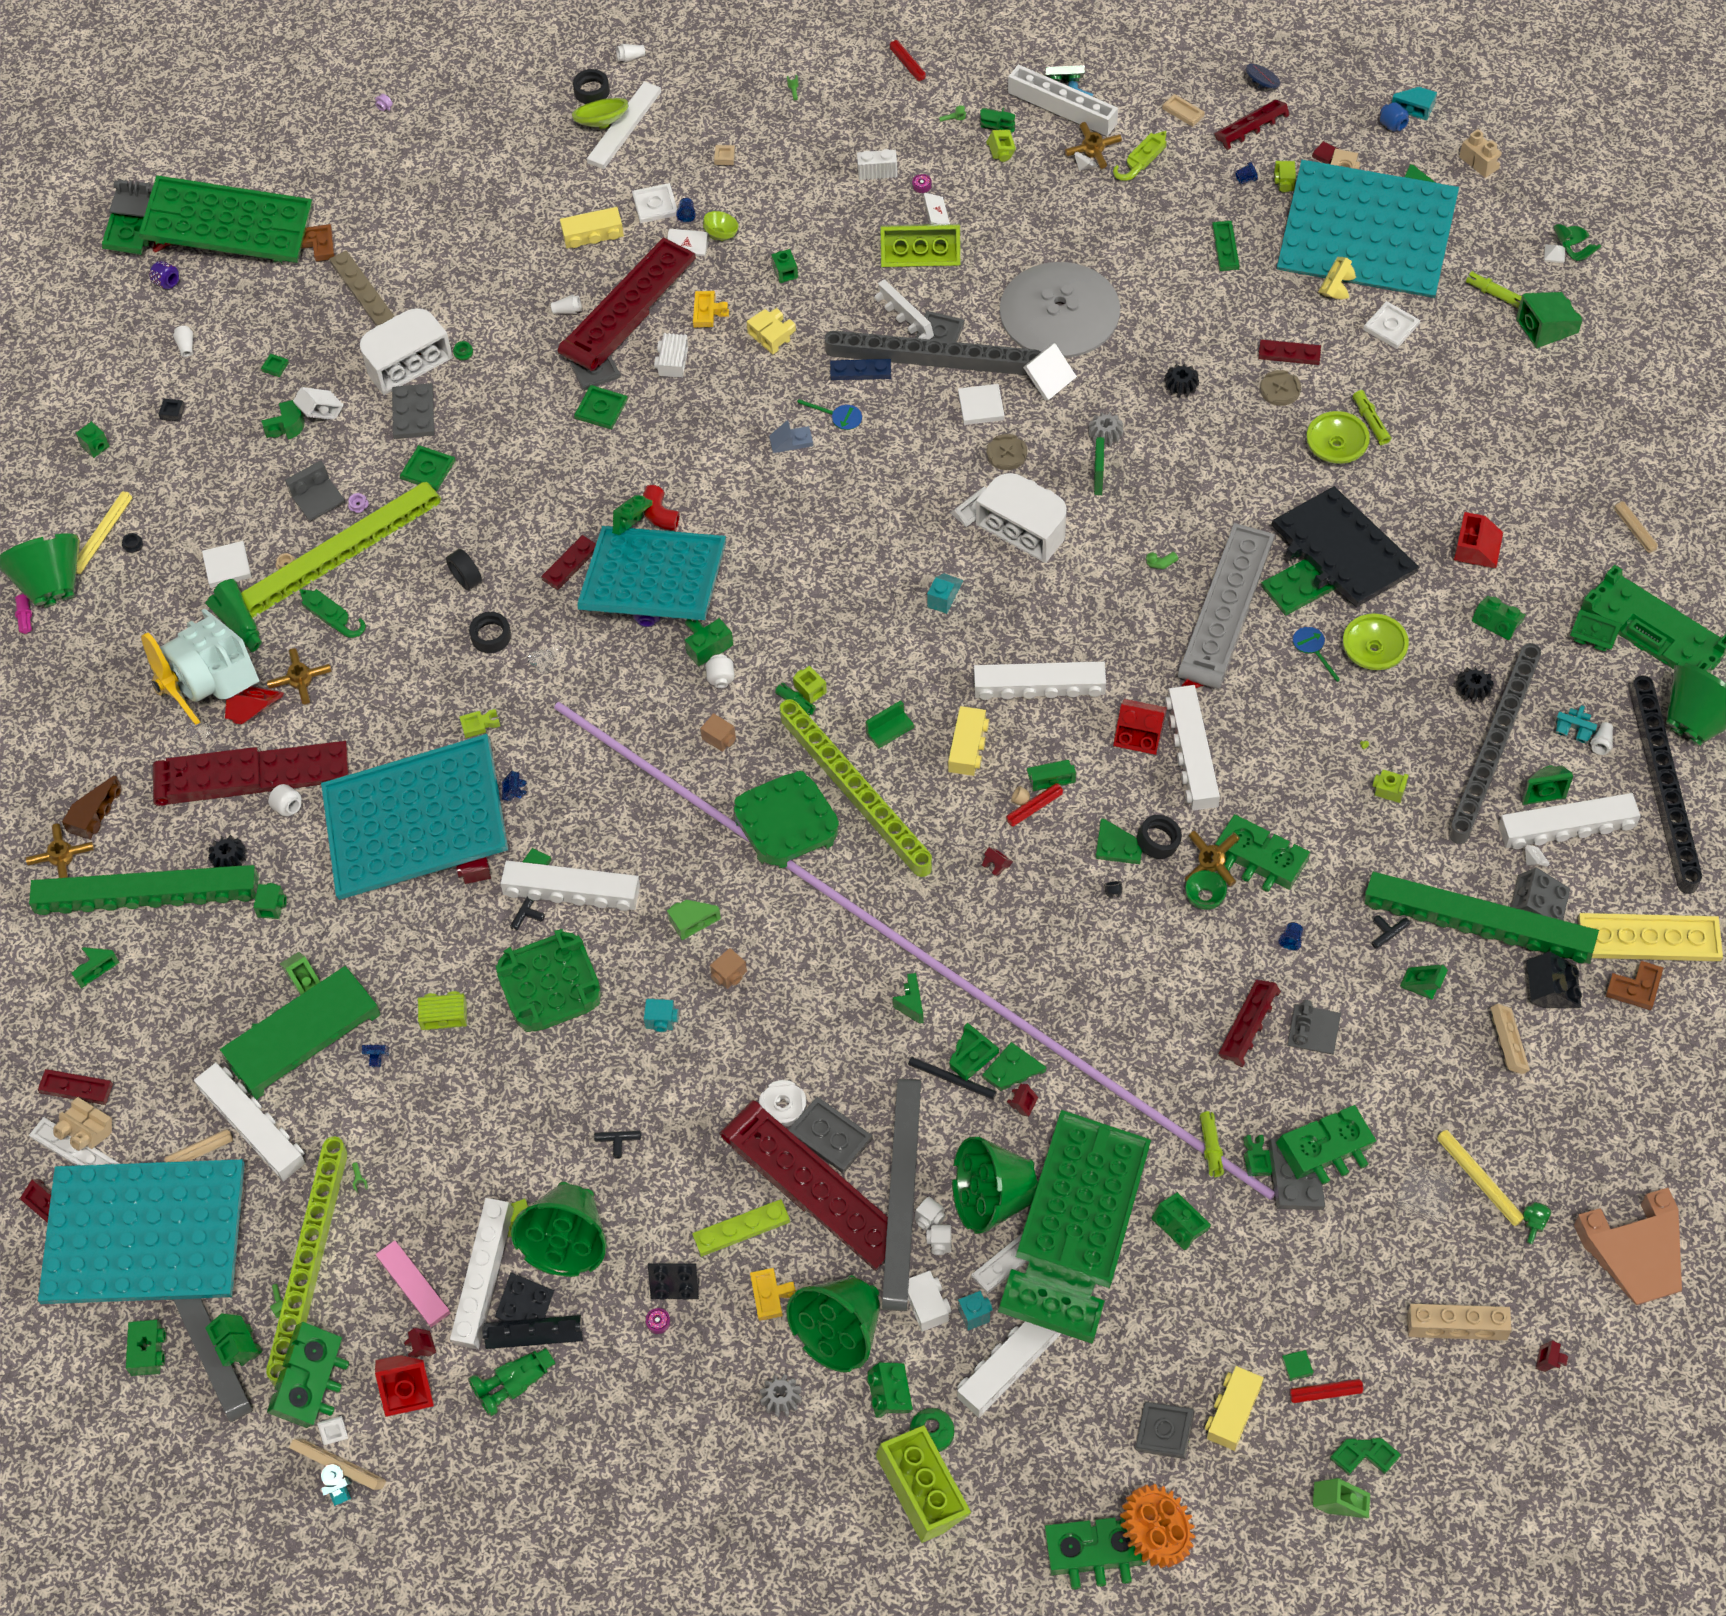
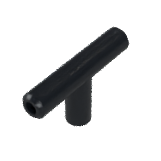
M528 896L526 897L510 925L511 929L514 928L517 931L525 917L540 922L544 920V913L531 909L535 900L529 899Z
M1380 915L1375 916L1373 922L1384 933L1372 941V946L1375 949L1380 948L1410 925L1409 919L1403 918L1391 927Z
M640 1130L594 1133L595 1142L613 1141V1157L615 1159L622 1157V1141L641 1140Z

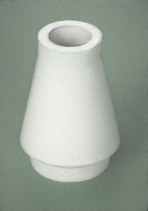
M621 44L617 46V59L619 62L623 61L625 63L639 57H644V45Z
M572 294L552 302L551 309L553 314H577V312L582 311L580 297Z
M188 326L175 328L173 337L181 356H192L193 331Z
M1604 722L1600 725L1590 743L1594 753L1606 755L1612 750V724Z

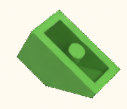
M691 900L675 903L667 910L668 920L681 940L690 937L721 919L718 906Z
M300 952L280 963L286 976L300 995L320 983L308 960Z
M1339 1478L1314 1482L1313 1507L1327 1514L1369 1518L1370 1493Z

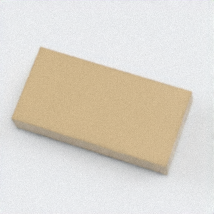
M1175 94L1162 105L1163 110L1192 127L1205 116L1204 111Z

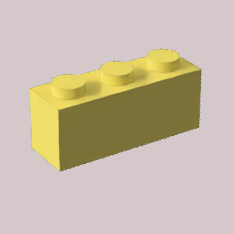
M617 207L560 219L566 249L577 248L590 243L596 244L609 239L614 240L624 236Z
M960 706L948 760V772L975 776L976 768L980 769L982 756H979V752L984 750L986 741L983 733L988 732L989 728L986 710Z
M1238 1366L1235 1367L1233 1374L1228 1372L1223 1386L1227 1387L1224 1395H1218L1214 1408L1218 1410L1215 1417H1209L1205 1426V1430L1208 1431V1440L1235 1451L1262 1387L1264 1377Z

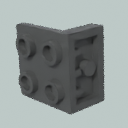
M321 460L285 479L290 496L309 521L345 503L343 496L329 479L326 467Z
M1535 867L1518 875L1511 907L1564 920L1570 888Z

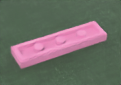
M393 1241L375 1254L430 1327H433L450 1314V1310L396 1241Z

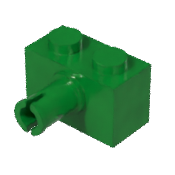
M720 618L705 627L699 620H686L685 625L693 632L691 636L684 639L686 653L698 667L708 662L712 656L719 655L734 646L732 632Z

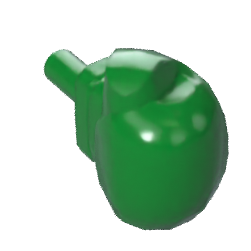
M1534 1202L1530 1206H1526L1523 1212L1524 1220L1527 1222L1526 1227L1531 1229L1527 1243L1533 1245L1536 1233L1543 1232L1551 1216L1550 1208L1542 1203Z

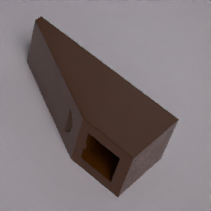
M113 775L71 805L62 821L68 833L91 840L92 836L98 833L102 819L109 814L112 802L121 793V784L117 776Z

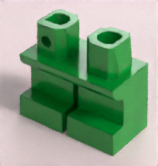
M221 1313L205 1327L213 1346H216L215 1350L223 1366H230L234 1362H239L243 1366L249 1360L255 1359L262 1353L260 1345L254 1343L251 1337L253 1330L250 1324H245L240 1315Z

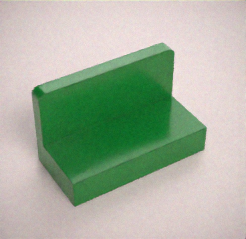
M902 700L865 722L866 735L878 749L914 729V723L904 712Z
M1069 760L1027 768L1033 792L1048 789L1056 783L1060 786L1076 783V770Z

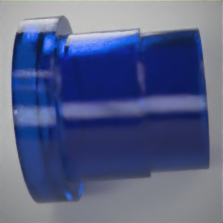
M1252 162L1235 171L1240 185L1252 180L1253 182L1258 180V175Z
M683 198L679 201L676 216L681 222H691L696 217L694 203L690 198Z
M1295 922L1288 923L1284 933L1279 937V944L1288 950H1299L1302 944L1303 927Z

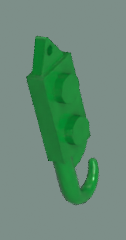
M299 590L303 600L301 602L302 606L343 636L356 638L364 633L366 628L364 620L358 619L360 623L358 630L352 631L345 626L349 620L346 610L319 590Z

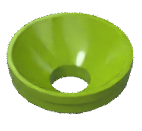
M711 211L705 214L703 219V227L713 240L725 241L734 237L738 231V222L727 213Z

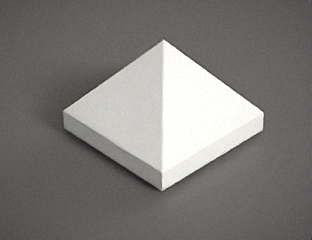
M1075 152V159L1080 171L1098 166V163L1086 155Z
M1545 244L1544 261L1564 263L1565 247Z
M1531 845L1525 847L1527 865H1550L1538 847Z
M342 1416L317 1423L324 1445L348 1439Z

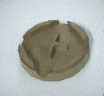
M1285 370L1269 372L1260 383V393L1270 404L1277 406L1292 404L1299 398L1301 393V382L1294 374H1288L1289 372Z
M998 435L987 445L988 461L998 469H1017L1027 459L1028 448L1026 443L1018 439L1016 435Z

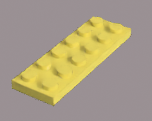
M1579 913L1578 916L1579 925L1599 930L1592 958L1722 961L1723 959L1719 916Z

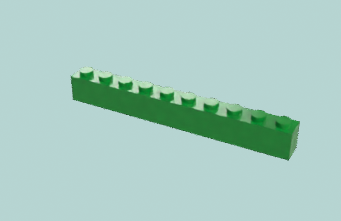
M255 865L31 880L29 905L35 914L48 915L51 912L69 914L72 911L93 912L95 909L113 911L117 908L125 907L137 909L140 906L158 908L161 905L169 904L182 906L184 903L203 905L206 902L214 901L227 903L229 900L247 902L256 897L259 874Z
M1374 871L1365 894V905L1374 910H1386L1397 916L1405 915L1420 922L1428 921L1443 928L1458 929L1462 933H1473L1481 935L1485 939L1504 941L1508 945L1527 947L1531 951H1550L1559 957L1569 958L1577 963L1591 964L1599 933L1598 929Z

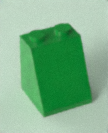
M1562 292L1525 293L1521 297L1516 321L1537 349L1579 333L1582 317L1574 310L1571 301Z

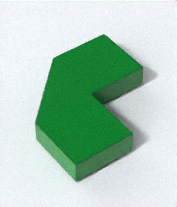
M1372 1438L1370 1440L1346 1439L1332 1454L1330 1460L1349 1476L1365 1458L1383 1474H1386L1402 1454L1383 1438Z

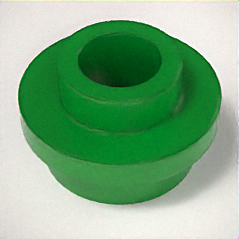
M466 341L456 343L453 349L454 357L458 360L469 359L473 355V347Z

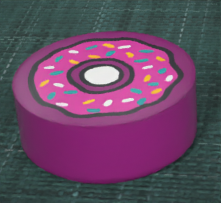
M926 174L916 175L912 180V187L918 193H926L932 188V180Z
M655 1308L648 1312L646 1325L650 1332L662 1334L670 1327L671 1321L666 1310Z

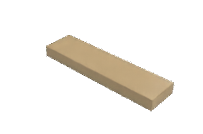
M294 1439L289 1446L290 1449L325 1466L331 1464L338 1465L343 1470V1475L373 1490L383 1489L386 1483L384 1478L305 1439Z

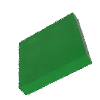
M590 385L574 414V419L612 430L628 401V396Z
M1097 437L1094 463V495L1102 496L1104 437Z
M418 445L401 472L400 479L416 485L427 482L435 491H438L455 463V457Z

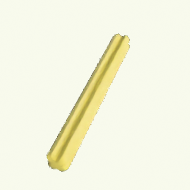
M124 491L120 493L78 554L76 574L82 573L132 500L130 493Z
M1448 1130L1441 1132L1437 1139L1511 1224L1514 1226L1519 1225L1524 1219L1523 1214Z

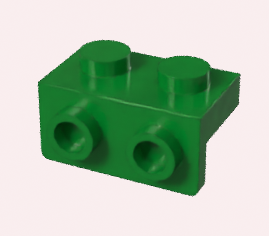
M1487 596L1479 603L1472 622L1510 640L1516 628L1524 621L1526 614L1514 606L1502 603L1497 597Z
M1580 609L1570 636L1574 637V641L1581 644H1586V642L1595 644L1594 648L1601 651L1612 650L1622 623Z
M879 1362L868 1371L867 1382L870 1386L871 1405L876 1418H881L886 1413L906 1414L913 1410L904 1363Z

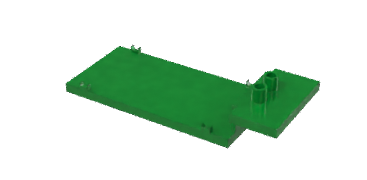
M156 175L144 217L111 213L103 237L102 249L142 255L144 246H149L150 241H156V244L161 243L164 245L165 243L274 259V262L279 261L283 263V261L298 263L313 205L312 199Z
M1064 1110L1060 1111L1015 1256L1029 1261L1025 1273L1011 1269L998 1309L999 1313L1093 1344L1105 1300L1091 1296L1095 1284L1109 1289L1112 1284L1151 1139Z

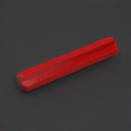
M898 40L891 41L890 49L917 81L924 80L926 78L925 71Z
M1058 783L1052 785L1006 816V821L1010 826L1017 825L1063 795L1062 787Z
M1361 1379L1290 1389V1399L1292 1403L1355 1395L1363 1393L1364 1388Z

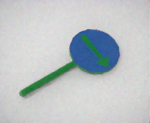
M800 399L797 400L799 404L831 414L834 425L842 430L854 429L862 421L861 411L853 405H841L832 411Z
M1303 627L1297 630L1293 635L1295 648L1303 653H1315L1335 681L1339 682V677L1319 652L1325 644L1323 633L1314 627Z

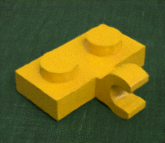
M695 291L694 328L714 327L715 314L719 317H729L728 302L715 303V291Z
M774 1268L751 1272L750 1276L759 1321L783 1316L780 1298H790L796 1292L794 1282L777 1286Z

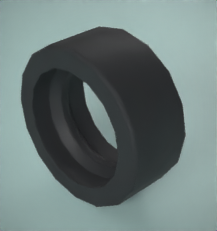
M597 69L581 71L573 79L574 95L583 104L606 99L610 92L607 75ZM589 82L602 84L601 88L595 91H584L581 89L582 85Z
M457 549L446 557L449 570L465 590H470L482 582L477 566L464 550Z
M484 612L479 614L472 620L469 626L472 644L480 652L496 653L503 650L511 640L509 623L500 613ZM495 624L503 630L502 634L493 640H483L478 637V631L486 625Z
M1165 815L1147 817L1137 833V842L1141 850L1148 856L1156 859H1165L1172 856L1182 839L1181 828L1173 819ZM1157 828L1163 830L1170 837L1171 844H1157L1148 835V829Z

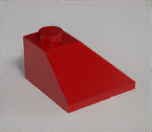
M250 686L226 699L225 719H231L236 724H244L282 698L284 692Z
M402 1355L375 1360V1376L385 1417L434 1406L424 1360Z

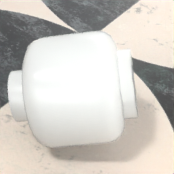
M721 654L712 656L706 663L707 681L716 688L727 687L734 680L735 676L733 661Z
M281 784L271 791L268 802L274 811L287 817L298 812L301 807L302 798L295 789L289 785Z

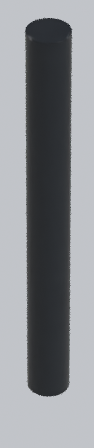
M911 1057L909 1060V1066L989 1099H995L997 1094L995 1090L970 1080L965 1081L956 1074L917 1058Z

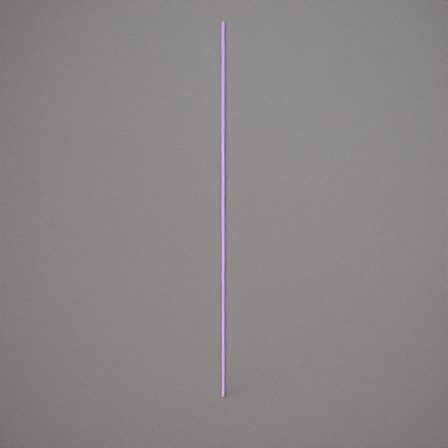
M557 702L555 704V710L749 842L740 826H736L733 820L562 703ZM793 861L787 862V867L785 868L1204 1154L1205 1144ZM1221 1156L1225 1170L1269 1200L1273 1199L1275 1192L1253 1176H1248L1247 1172Z

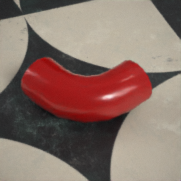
M647 485L643 496L646 499L652 500V506L643 511L646 519L656 527L676 532L680 520V511L669 510L662 506L665 495L664 490L656 485Z

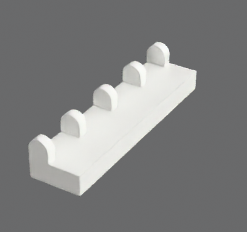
M885 279L878 283L880 292L874 297L877 302L884 299L887 302L885 309L888 312L895 309L899 313L896 320L900 323L904 320L909 322L911 325L908 327V331L911 334L918 331L921 334L919 339H931L934 337L931 323Z

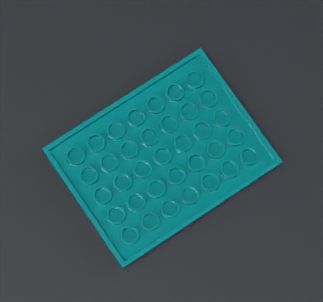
M1301 159L1277 270L1326 278L1336 258L1346 257L1352 261L1351 265L1354 268L1356 278L1353 280H1342V282L1435 298L1459 187Z
M488 734L321 783L335 893L339 900L508 850L491 742Z
M243 1159L55 1166L38 1302L40 1304L232 1297L245 1165Z

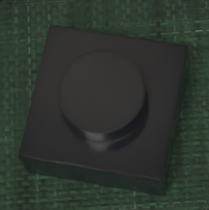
M164 398L158 413L159 418L162 420L180 421L185 407L184 401Z

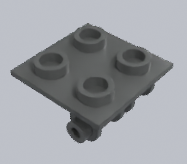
M122 179L115 180L114 188H116L109 213L144 217L153 185L149 182L136 181L134 184L133 180H130L129 183Z
M1303 1000V1003L1300 1005L1295 1004L1287 1046L1334 1055L1341 1013L1314 1008L1310 1000Z

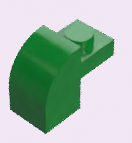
M293 400L279 403L281 416L261 420L266 438H276L286 434L289 440L302 432L305 425L304 415L294 404Z

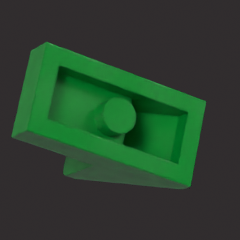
M82 947L81 949L89 961L79 965L71 974L79 987L83 988L120 962L113 950Z
M1443 964L1408 967L1400 987L1433 1000L1437 989H1440L1444 982L1448 969Z
M916 973L907 974V983H903L905 995L892 998L893 1008L921 1024L924 1023L917 975Z

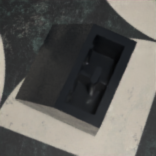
M1550 951L1527 960L1531 1002L1542 1008H1582V993L1579 987L1580 974L1576 965Z

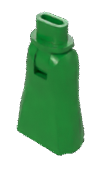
M234 579L220 582L214 589V594L209 596L205 604L230 630L243 640L245 647H248L250 652L256 651L262 643L259 638L260 633L256 630V623L245 605L237 582Z

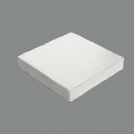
M670 183L632 191L640 223L678 216Z
M1386 301L1364 325L1363 330L1397 349L1420 324V320Z
M1055 343L1048 346L1023 367L1044 400L1052 398L1077 377Z
M999 384L958 389L964 425L1004 420L1005 416Z
M243 541L202 551L210 588L216 587L220 582L228 579L241 581L252 578Z

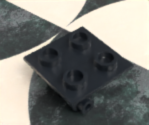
M648 1263L651 1299H699L698 1287L700 1279L697 1278L696 1263Z
M510 1272L495 1318L499 1319L498 1322L545 1318L555 1290Z

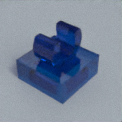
M510 771L502 781V800L511 801L515 796L522 798L526 795L527 791L521 790L519 787H524L527 781L519 779V772Z
M362 1045V1054L369 1056V1066L381 1067V1056H389L390 1047L386 1045Z

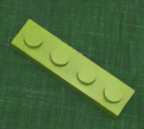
M782 1199L696 1231L692 1235L702 1257L790 1223V1218Z

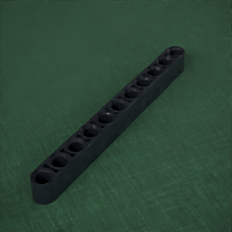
M1640 675L1633 682L1630 697L1677 886L1681 892L1691 894L1697 890L1702 879V872L1654 682L1650 677Z

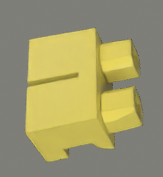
M777 308L770 312L764 309L746 321L748 334L758 343H761L771 354H775L779 350L778 347L784 342H790V335L796 331V326L791 319L784 323L780 322L783 320V314Z

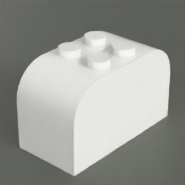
M424 309L407 310L368 331L360 341V349L367 374L383 395L391 392L392 387L402 386L453 358L447 332L435 317Z
M1013 473L1002 474L996 477L976 500V525L1046 563L1065 539L1066 504L1051 490L1044 489L1033 480H1028Z

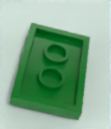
M1306 559L1261 582L1263 590L1285 616L1336 589L1330 584L1318 589L1313 584L1316 575L1321 574Z

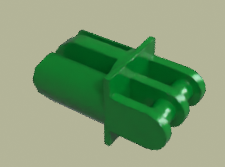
M988 108L980 110V127L992 130H1010L1011 133L1015 131V114L1005 112L1004 108L1002 111Z

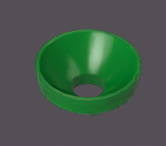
M1209 870L1198 871L1192 874L1186 882V896L1189 902L1199 909H1214L1223 903L1227 894V885L1224 879L1215 872ZM1203 890L1209 891L1212 894V898L1202 900L1199 897V893Z
M924 1409L914 1416L909 1430L919 1428L929 1420L937 1421L939 1429L934 1433H928L937 1450L941 1452L953 1441L955 1434L953 1421L946 1412L940 1409Z

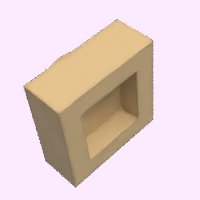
M716 145L714 164L734 165L735 145Z

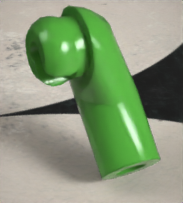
M1151 552L1146 556V563L1151 568L1165 569L1178 561V556L1175 552H1171L1165 557L1160 558L1157 557L1156 553Z

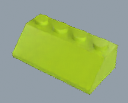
M960 224L881 225L880 227L881 267L961 265Z
M925 1425L880 1444L876 1458L921 1543L944 1534L971 1514L966 1501Z

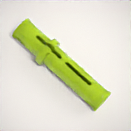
M1474 271L1470 272V277H1467L1466 283L1481 289V292L1484 294L1487 292L1519 309L1520 302L1518 301H1521L1522 296L1492 282L1491 278L1486 279L1474 273Z
M1363 390L1355 392L1352 398L1359 408L1360 415L1366 419L1379 444L1389 443L1392 437L1377 415L1374 404L1370 403Z
M1205 1111L1199 1116L1205 1143L1204 1158L1208 1162L1209 1175L1212 1177L1214 1172V1177H1220L1224 1174L1221 1159L1223 1151L1218 1142L1215 1115L1213 1112Z

